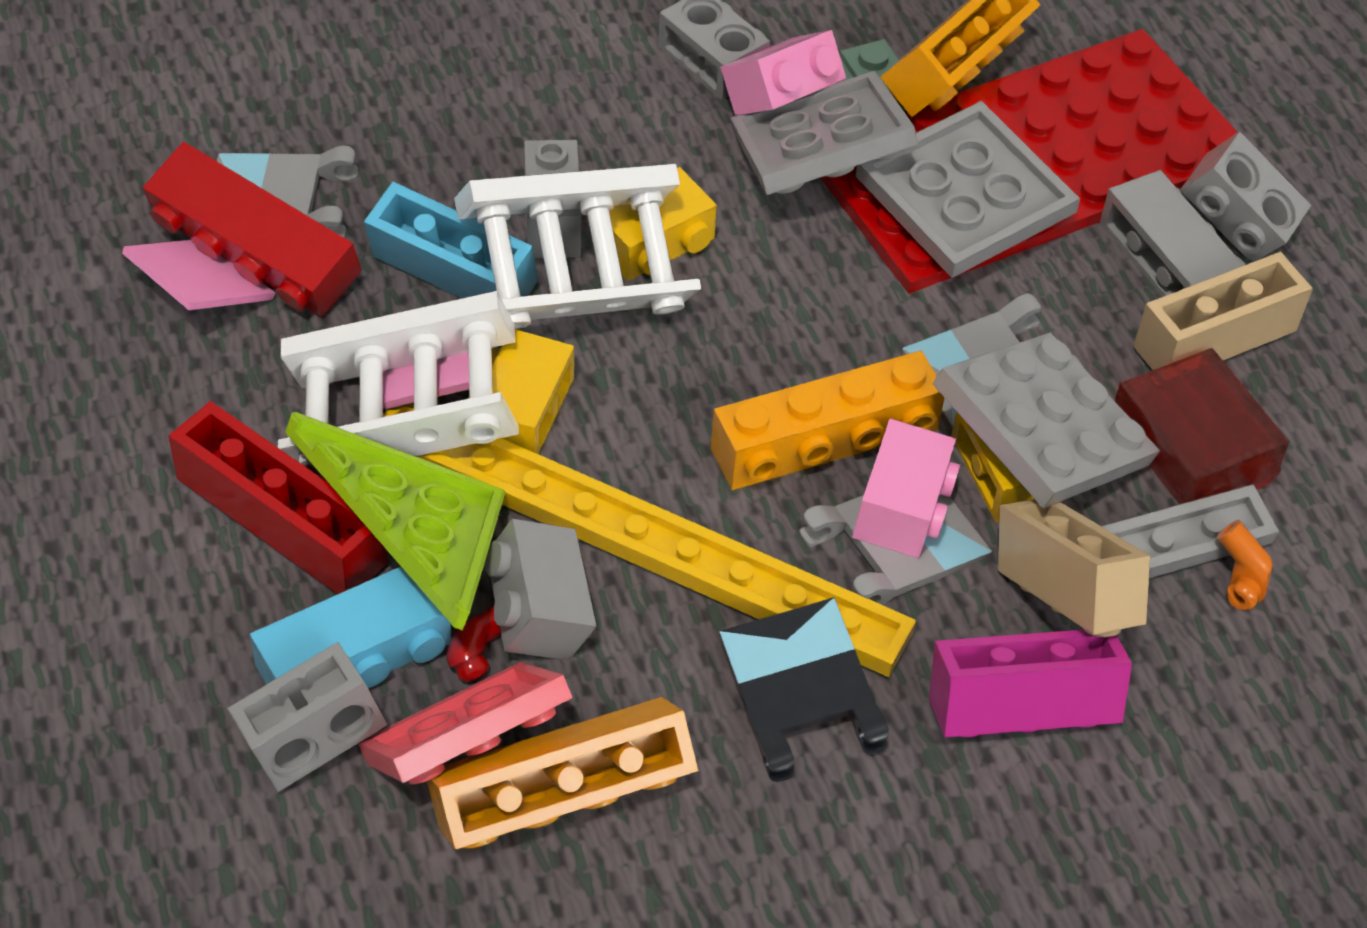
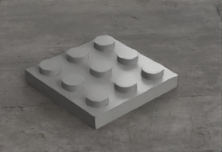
M875 71L832 84L773 110L742 114L730 118L736 138L767 195L775 192L785 194L796 191L805 182L823 176H842L852 171L854 166L875 159L881 161L894 159L900 156L905 149L918 145L914 125Z
M982 101L917 132L918 145L905 149L900 156L883 161L875 159L857 165L856 177L951 278L1077 213L1080 198Z
M1051 332L944 367L932 383L1042 508L1145 468L1152 463L1160 452L1155 444L1145 435L1143 428L1136 421L1129 418L1108 395L1106 388L1099 381L1091 377L1071 355L1069 348L1057 340Z

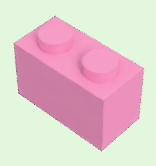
M832 30L793 37L720 67L735 116L773 110L846 79Z
M889 419L861 502L852 538L919 558L926 536L938 539L948 506L938 503L937 499L939 494L951 497L960 464L950 462L956 438Z

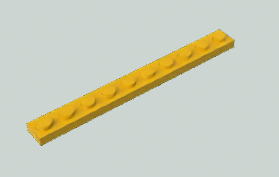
M414 403L388 408L384 412L383 417L414 411ZM499 438L490 443H475L416 456L499 487L506 491L502 502L503 506L544 524L575 529L577 539L754 618L762 619L835 598L860 664L884 676H891L914 634L916 620L505 439Z

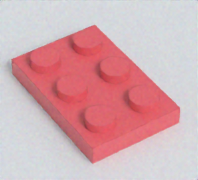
M519 662L374 733L358 743V746L369 766L402 783L408 781L409 784H419L441 774L445 770L444 762L464 752L467 756H473L492 749L501 742L500 734L518 725H521L522 728H528L551 719L556 714L555 706L573 697L564 675Z

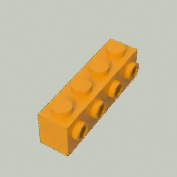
M967 0L880 78L890 89L893 97L902 104L911 117L927 105L935 112L958 93L957 90L981 72L980 69L1002 53L1003 48L1025 31L1020 24L1040 6V3L1037 0Z
M921 350L714 408L710 449L731 490H736L880 448L889 419L933 432L938 431L944 396L932 384L937 375Z
M659 697L444 765L445 770L438 776L428 780L427 785L440 831L456 850L487 845L495 841L499 835L517 829H532L546 826L555 822L559 816L582 808L595 809L604 807L617 801L619 796L641 789L653 790L674 783L678 777L698 771L684 711L665 698Z

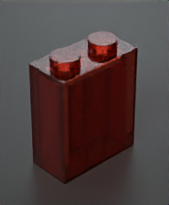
M1213 348L1119 383L1114 401L1130 419L1136 421L1143 428L1145 435L1160 450L1149 466L1179 505L1253 484L1256 489H1260L1270 484L1281 471L1280 466L1290 441Z

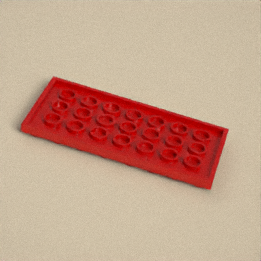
M1144 29L961 91L935 112L929 105L913 117L907 111H904L917 133L982 101L1080 198L1077 213L963 273L1099 223L1108 189L1161 170L1172 184L1181 190L1206 153L1238 133ZM857 165L854 166L852 171L842 176L820 177L908 294L951 278L856 177Z

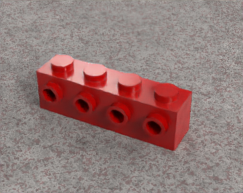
M184 141L142 187L152 208L149 212L150 216L159 226L170 233H176L179 230L191 237L194 245L210 258L217 259L219 256H222L233 263L236 271L252 284L259 285L261 282H264L274 288L281 300L297 311H302L306 308L323 318L362 271L352 242Z
M209 401L168 435L176 478L336 594L371 580L388 564L385 547L327 481L212 401Z

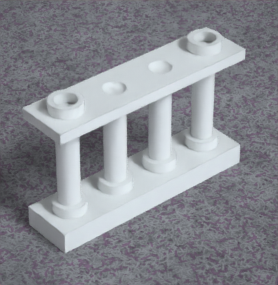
M676 164L470 180L454 198L458 219L477 218L479 224H484L496 290L515 325V329L527 327L531 324V320L649 307H652L653 314L672 313L685 307L684 302L701 290L699 279L674 281L659 206L664 203L663 199L680 185ZM631 204L632 210L638 211L652 279L650 284L623 285L609 211L616 205ZM581 209V213L588 216L601 289L572 291L558 215L563 212L562 210ZM529 213L530 218L537 222L550 294L520 296L506 220L513 214Z
M497 291L281 339L282 360L302 389L306 388L305 415L328 424L329 384L360 376L359 422L338 428L410 455L418 456L475 443L485 444L499 438L519 434V425L501 392L493 393L491 348L515 343V325ZM468 353L470 399L438 405L437 360ZM414 365V411L383 417V372ZM289 437L278 440L279 449L319 477L324 478Z

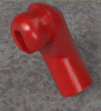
M494 606L466 621L463 630L456 628L452 634L446 660L450 668L455 667L457 676L462 682L468 683L485 674L489 669V663L483 657L481 651L484 650L486 644L502 636L500 626L496 624L494 619Z

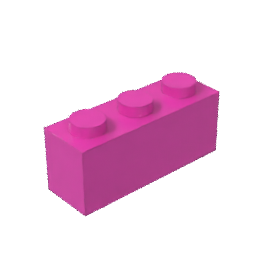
M1084 629L935 641L929 702L944 738L958 736L975 737L982 734L1018 731L1028 733L1042 729L1067 727L1089 728L1096 725L1123 723L1132 662L1117 635L1098 637L1086 633Z

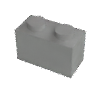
M512 518L499 537L490 543L485 560V571L491 578L495 599L494 619L496 624L500 626L504 651L555 659L572 657L597 627L576 530Z

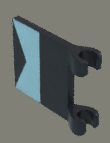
M835 598L719 631V637L756 736L763 763L772 782H781L793 777L794 757L784 734L852 714L858 739L864 753L873 754L887 748L886 738H888L889 728L874 700Z

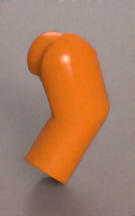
M1236 520L1227 525L1217 535V539L1235 560L1230 585L1226 591L1227 600L1233 607L1247 611L1254 608L1257 602L1264 600L1268 591L1273 561L1240 520Z

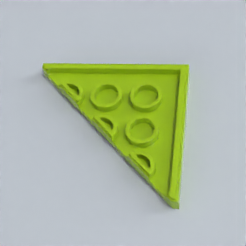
M292 412L285 431L287 436L451 625L463 630L470 614L506 491L298 412Z

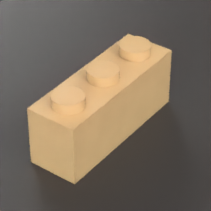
M1278 252L1146 303L1133 347L1162 383L1165 384L1296 332L1313 288L1282 252Z
M1035 499L1000 505L998 571L1020 585L1022 590L1032 593L1050 605L1053 611L1065 615L1083 627L1084 631L1090 635L1112 637L1118 635L1121 629L1146 624L1150 567L1149 554L1061 502L1046 508H1042Z

